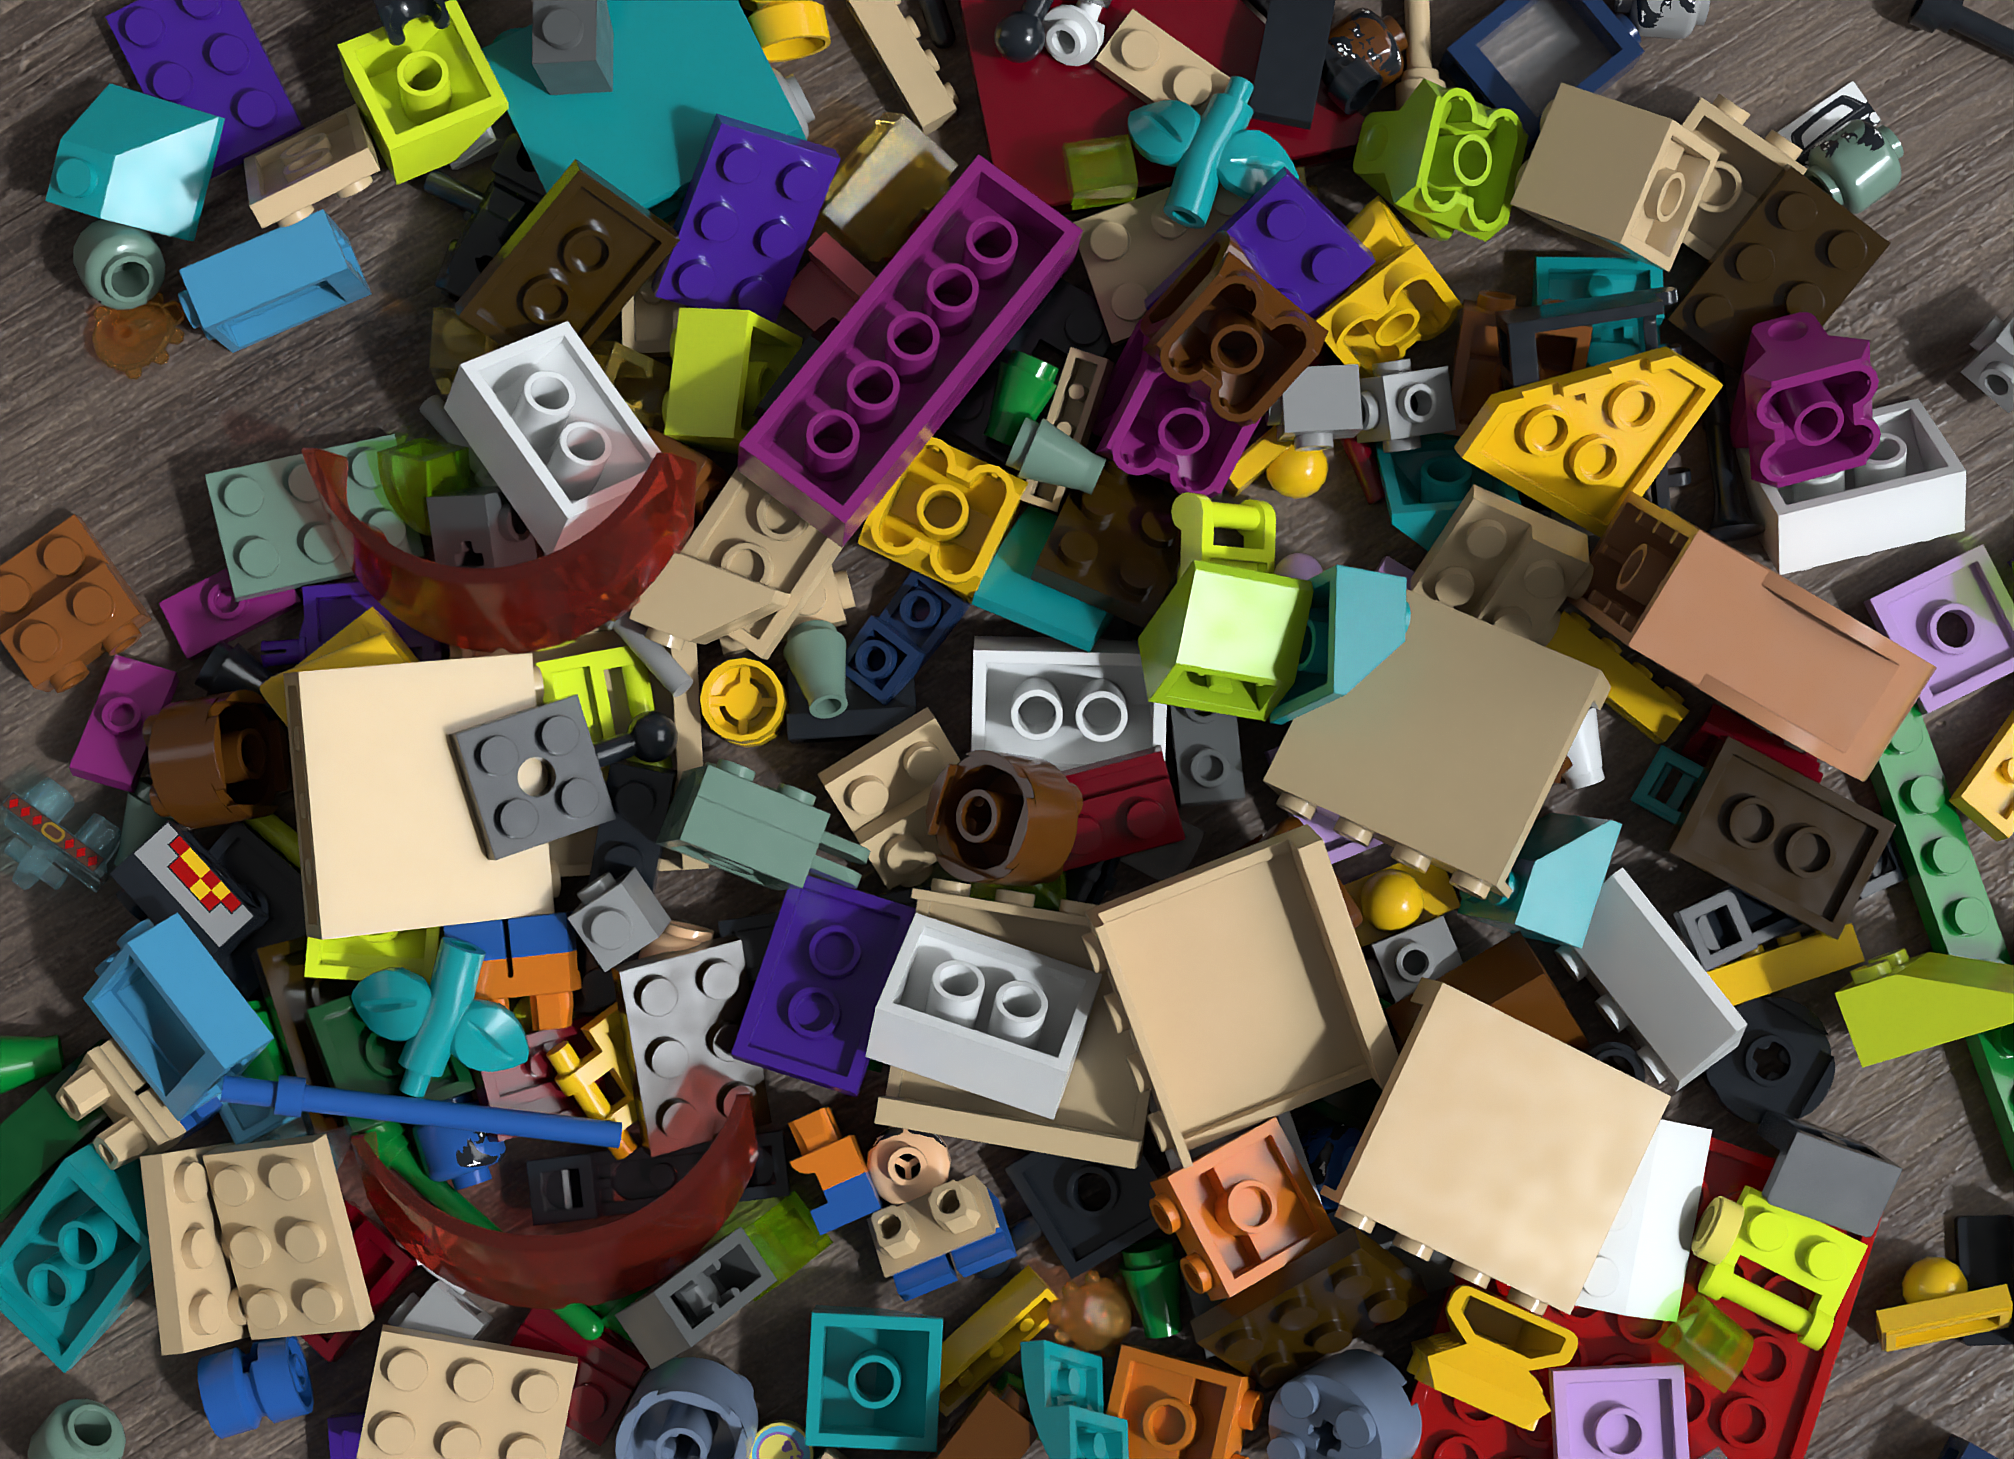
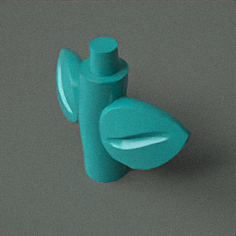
M1232 76L1224 93L1212 95L1202 116L1189 104L1177 100H1163L1151 103L1131 111L1129 114L1128 131L1132 143L1138 152L1150 162L1177 167L1163 211L1171 220L1193 229L1205 227L1219 182L1226 190L1245 200H1249L1284 166L1299 179L1292 160L1275 139L1259 130H1246L1254 113L1253 109L1247 104L1254 85L1247 79Z
M442 937L430 985L422 976L403 967H389L367 976L353 990L352 1002L370 1030L392 1041H406L398 1063L406 1068L399 1090L403 1093L423 1098L431 1077H441L451 1054L464 1067L486 1072L506 1070L527 1062L530 1050L528 1040L521 1023L513 1012L500 1003L474 999L486 954L480 947L460 939Z

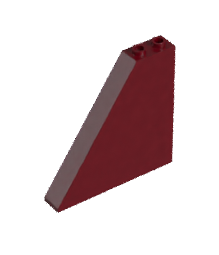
M957 0L990 163L1063 216L1125 204L1172 185L1177 167L1150 162L1138 152L1129 135L1127 123L1130 112L1148 104L1094 67L1095 59L1132 9L1228 77H1242L1253 85L1265 30V23L1241 0H1112L1108 9L1102 7L1097 22L1105 25L1104 42L1100 46L1098 53L1088 63L1081 66L1065 65L1057 61L1047 51L1045 45L1039 55L1031 61L1015 63L1005 59L998 52L994 41V32L1001 18L1010 12L1020 11L1024 0ZM1054 0L1048 12L1062 4L1076 6L1078 0ZM1321 77L1310 130L1256 119L1250 120L1246 130H1259L1271 136L1286 151L1296 170L1354 159L1365 118L1358 112L1347 115L1328 97L1329 88L1324 84V79ZM1250 96V99H1249V101H1248V103H1247L1249 106H1250L1251 96Z

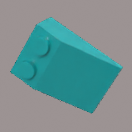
M93 1142L66 1157L0 1247V1312L63 1373L74 1367L153 1281L140 1159L138 1158L135 1161L111 1170L96 1152Z

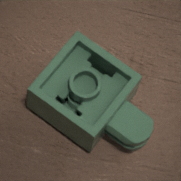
M718 759L717 764L706 762L705 766L683 771L655 844L774 891L803 888L808 873L841 886L857 889L862 875L845 866L815 855L816 851L819 849L836 857L865 865L871 851L861 845L824 831L830 814L813 807L816 800L814 795L782 783L778 785L777 789L760 786L753 783L756 774L753 770L724 759Z

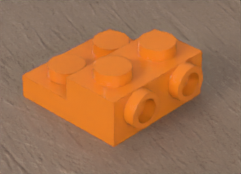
M1276 1117L1267 1119L1215 1149L1191 1159L1193 1166L1184 1169L1180 1165L1150 1182L1156 1196L1150 1199L1149 1206L1156 1223L1166 1234L1176 1233L1187 1254L1180 1261L1185 1279L1196 1293L1203 1294L1207 1292L1211 1301L1234 1296L1338 1235Z
M1122 1344L1106 1414L1128 1420L1129 1459H1249L1247 1456L1240 1455L1246 1429L1254 1431L1258 1426L1264 1407V1395L1262 1392L1255 1391L1256 1381L1239 1370L1198 1359L1188 1360L1133 1344Z

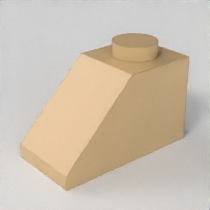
M656 545L629 619L648 626L645 634L646 639L681 651L685 641L706 645L787 607L791 594L679 551Z

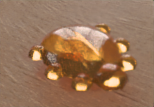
M158 292L146 304L134 309L115 310L113 308L108 309L104 305L96 307L93 315L97 322L92 339L97 356L108 367L125 372L127 377L133 380H138L142 376V367L149 366L152 362L161 366L168 363L170 355L165 350L169 343L179 345L184 341V332L176 328L185 320V312L181 304L175 300L162 304L163 295Z
M1090 1270L1085 1275V1283L1080 1287L1074 1281L1066 1282L1062 1287V1294L1065 1298L1053 1300L1046 1312L1049 1324L1060 1326L1054 1336L1056 1343L1066 1344L1071 1339L1075 1343L1073 1349L1087 1353L1089 1350H1100L1102 1357L1110 1359L1116 1353V1345L1129 1334L1135 1319V1307L1121 1272H1115L1112 1279L1106 1277L1100 1279L1097 1271Z

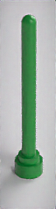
M388 1122L366 1130L360 1136L353 1151L370 1167L376 1168L380 1166L386 1172L394 1169L582 1338L591 1341L602 1335L604 1324L599 1316L463 1195L455 1191L454 1187L447 1181L436 1182L428 1178L421 1158L411 1150L413 1142L406 1137L408 1129L398 1122Z

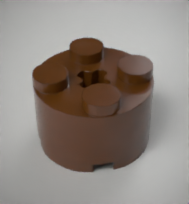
M243 689L176 701L166 705L159 714L150 715L146 718L143 725V738L148 747L149 767L153 781L149 797L154 811L159 816H171L178 823L188 828H203L263 818L275 812L279 805L271 804L276 792L286 791L289 783L290 754L287 738L279 719L268 721L263 711L258 707V705L268 704L261 695L254 691Z
M975 750L966 753L969 756L957 765L949 764L937 777L931 789L926 809L927 832L929 835H936L941 854H935L942 868L957 879L974 883L1029 887L1040 883L1054 882L1061 875L1064 863L1075 841L1078 815L1083 806L1082 793L1075 784L1069 783L1065 775L1055 765L1037 757Z

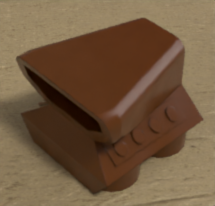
M1221 230L1213 236L1145 313L1140 324L1143 334L1150 339L1142 350L1158 361L1169 377L1178 382L1186 383L1210 402L1220 417L1233 421L1240 427L1255 424L1319 355L1329 332L1264 280L1238 241L1225 230Z

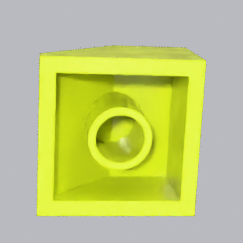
M457 0L444 2L450 17V25L445 29H438L430 19L419 17L410 20L404 26L403 31L406 40L399 46L390 44L383 27L337 45L345 82L396 185L455 162L509 109L508 101Z
M679 308L677 327L673 330L670 338V355L673 361L670 388L662 402V417L665 423L664 435L692 447L738 455L740 442L759 421L752 416L756 407L799 351L803 338L750 310Z

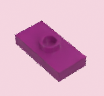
M225 568L159 602V605L186 658L194 661L213 651L220 640L228 643L302 605L303 597L298 588L235 602L228 570Z
M115 655L70 763L69 769L72 776L134 793L148 760V747L143 738L144 721L150 715L159 714L166 705L171 703L179 683L177 672Z

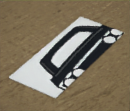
M1852 81L1777 133L1803 150L1796 161L1808 169V156L1811 148L1846 122L1860 119L1876 126L1881 122V119Z

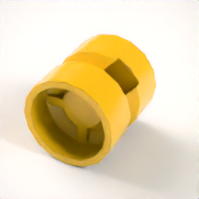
M741 0L742 8L753 12L747 20L769 63L801 59L816 54L831 44L824 5L812 0Z
M747 658L727 660L714 668L703 683L700 695L702 715L710 728L730 744L745 748L762 746L776 738L786 725V714L789 713L787 692L775 673L760 661Z

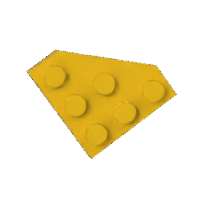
M1664 346L1491 394L1456 443L1454 449L1461 458L1601 538L1629 491L1641 497L1720 391L1723 384L1711 373Z

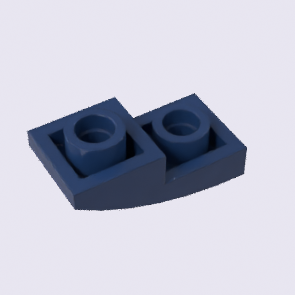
M912 570L879 617L871 615L846 650V676L879 702L887 705L934 654L971 604L957 596L944 584Z

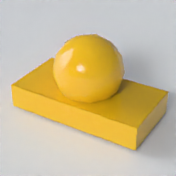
M1274 425L1242 453L1224 488L1235 498L1266 472V477L1272 488L1281 495L1294 499L1305 498L1317 492L1324 484L1328 473L1327 457L1323 450L1295 451L1294 441L1277 442L1276 425Z
M1399 862L1345 884L1344 887L1358 906L1363 918L1360 926L1354 929L1360 947L1459 908L1460 903L1453 886L1449 883L1450 879L1447 872L1430 864L1427 872L1422 873Z
M1926 1257L1914 1263L1906 1271L1902 1287L1903 1296L1907 1304L1876 1311V1332L1881 1350L1889 1352L2007 1328L2011 1324L2013 1303L2007 1284L1968 1292V1282L1962 1270L1956 1264L1943 1257Z

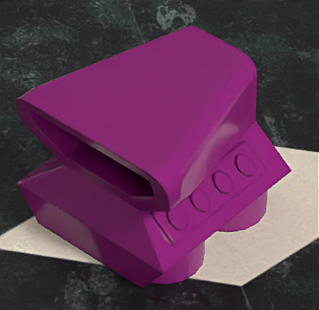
M1808 312L1783 316L1753 326L1730 417L1731 424L1729 425L1732 447L1749 448L1751 480L1775 488H1781L1866 465L1869 456L1879 445L1881 437L1879 426L1873 419L1872 398L1878 389L1879 379L1877 372L1870 364V340L1828 335L1816 317Z
M1140 319L1110 375L1092 429L1096 436L1102 438L1095 453L1114 460L1118 468L1127 474H1148L1171 483L1180 494L1191 492L1204 494L1209 499L1221 494L1260 419L1255 424L1240 427L1235 422L1220 417L1213 409L1212 404L1186 383L1178 382L1169 377L1163 370L1162 365L1142 350L1150 339L1143 334L1140 327L1142 319Z

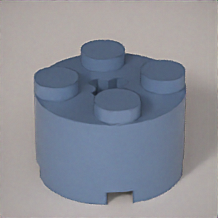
M1350 1349L1330 1355L1289 1380L1276 1393L1269 1412L1268 1425L1271 1441L1267 1446L1269 1459H1411L1418 1448L1422 1433V1418L1418 1404L1416 1403L1411 1406L1402 1388L1407 1381L1400 1371L1383 1357L1363 1349Z
M673 1357L657 1366L645 1375L632 1396L617 1433L616 1459H748L758 1429V1411L753 1398L754 1390L751 1383L746 1377L735 1374L727 1367L703 1358Z

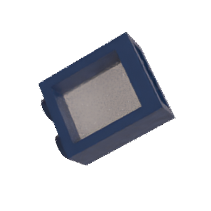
M1506 0L1446 49L1439 67L1457 88L1468 91L1476 102L1492 109H1510L1517 114L1522 123V128L1528 134L1524 152L1525 156L1534 148L1540 134L1542 113L1547 104L1555 99L1561 82L1601 95L1632 70L1645 51L1639 45L1641 37L1633 23L1621 13L1614 15L1603 0Z

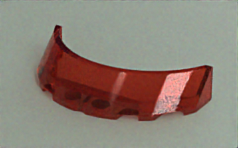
M302 448L301 450L338 547L351 570L365 589L392 615L411 628L435 640L463 649L484 653H493L497 649H505L514 654L540 652L576 642L578 637L595 630L608 621L615 622L640 602V596L660 575L674 553H681L694 528L696 462L673 453L657 452L645 474L627 498L598 526L566 547L546 556L511 566L495 568L449 566L419 558L391 545L382 530L374 524L360 521L350 511L347 502V457L318 448Z
M753 1091L738 1092L722 1129L707 1152L683 1179L652 1203L617 1221L580 1232L544 1236L519 1235L485 1229L464 1222L435 1208L403 1185L380 1161L376 1131L362 1132L351 1136L367 1199L389 1232L412 1256L438 1276L470 1293L492 1301L534 1309H563L572 1303H583L588 1306L602 1304L636 1293L673 1273L697 1254L720 1230L743 1195L759 1157Z

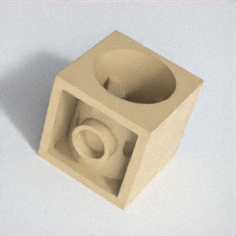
M1561 82L1555 99L1547 104L1542 113L1539 137L1529 160L1522 164L1517 173L1514 185L1515 194L1510 204L1562 234L1670 272L1720 155V151L1673 119Z

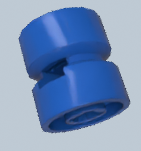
M296 1336L255 1341L248 1354H245L237 1346L199 1358L197 1371L201 1400L209 1424L220 1439L258 1428L264 1416H267L273 1423H278L309 1414L313 1411L314 1397L311 1376L304 1352Z

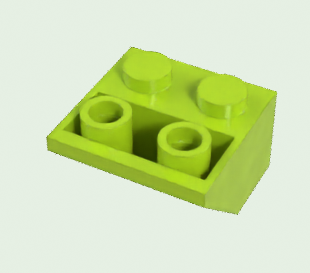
M1193 560L1138 638L1148 702L1266 721L1295 683L1314 593L1312 581L1231 567L1214 562Z

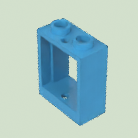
M324 209L310 214L293 225L279 227L179 269L187 290L179 292L178 297L190 324L194 329L201 327L209 341L213 339L218 340L232 353L372 294L348 237Z
M177 912L154 926L150 919H146L122 935L116 942L120 950L110 955L95 968L94 971L99 978L83 999L179 1122L220 1095L224 1075L239 1077L275 1037Z

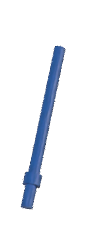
M224 1075L220 1102L274 1108L273 1115L300 1118L301 1112L304 1111L619 1148L622 1135V1122L306 1085V1078L279 1075L278 1081Z

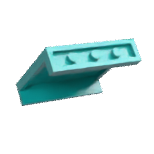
M607 0L614 32L613 92L550 95L532 65L533 24L525 28H512L504 31L494 39L492 44L481 49L508 101L509 109L507 111L546 193H548L572 162L577 159L651 213L668 223L678 216L716 113L807 141L802 127L738 0Z

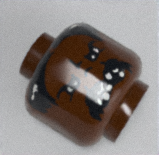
M1362 7L1331 25L1328 43L1343 57L1351 55L1355 60L1359 58L1365 59L1383 77L1380 90L1399 79L1402 75L1404 62L1401 51L1408 47V43L1401 27L1392 16L1387 15L1381 19L1373 11Z

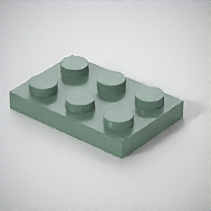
M395 434L205 474V481L235 602L417 562L425 558Z

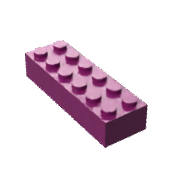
M978 155L740 442L738 448V471L842 548L1075 261L1083 230L989 161Z

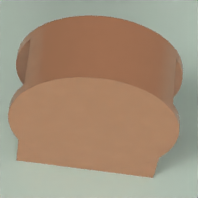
M1629 491L1589 557L1594 571L1586 592L1578 600L1566 597L1567 601L1627 646L1767 730L1829 765L1864 782L1937 669L1936 666L1671 511L1660 508L1632 491Z

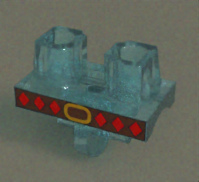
M46 777L31 789L23 798L13 791L0 805L1 809L8 814L4 821L5 827L33 846L31 849L19 839L14 838L5 848L4 853L19 863L12 882L25 891L41 879L54 890H58L64 884L68 875L52 864L55 862L97 893L109 879L107 863L120 845L121 831L103 816L94 813L75 835L71 834L58 823L75 805L74 798L66 789L49 777Z

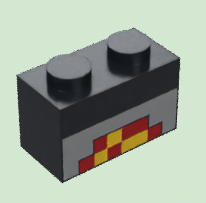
M168 820L110 873L122 887L116 893L117 898L133 916L140 921H144L149 917L157 925L178 912L217 964H220L269 919V916L194 834L178 822Z

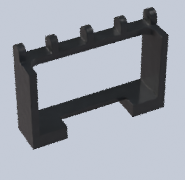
M1659 287L1496 311L1502 390L1505 391L1539 381L1535 333L1637 318L1640 353L1667 346L1682 356L1681 344L1668 343L1658 345L1656 315L1664 314V305L1678 302L1677 288ZM1666 463L1651 484L1652 503L1662 509L1665 508L1671 511L1669 488L1690 484L1691 469L1687 467L1668 468ZM1517 490L1522 506L1552 519L1550 508ZM1597 535L1588 536L1589 557L1601 539Z

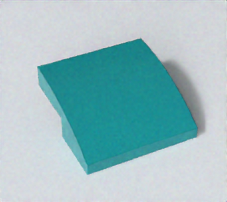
M1536 257L1533 271L1532 306L1542 305V300L1544 299L1571 301L1663 287V270L1631 258ZM1664 314L1656 315L1658 345H1660V325L1664 320ZM1637 318L1592 324L1593 329L1586 368L1640 353Z
M1029 505L991 561L977 591L974 593L972 605L1090 652L1111 624L1114 615L1031 579L1035 565L1058 516Z
M1046 1340L1020 1342L1022 1372L1027 1400L1038 1436L1050 1459H1129L1128 1420L1104 1414L1102 1357Z

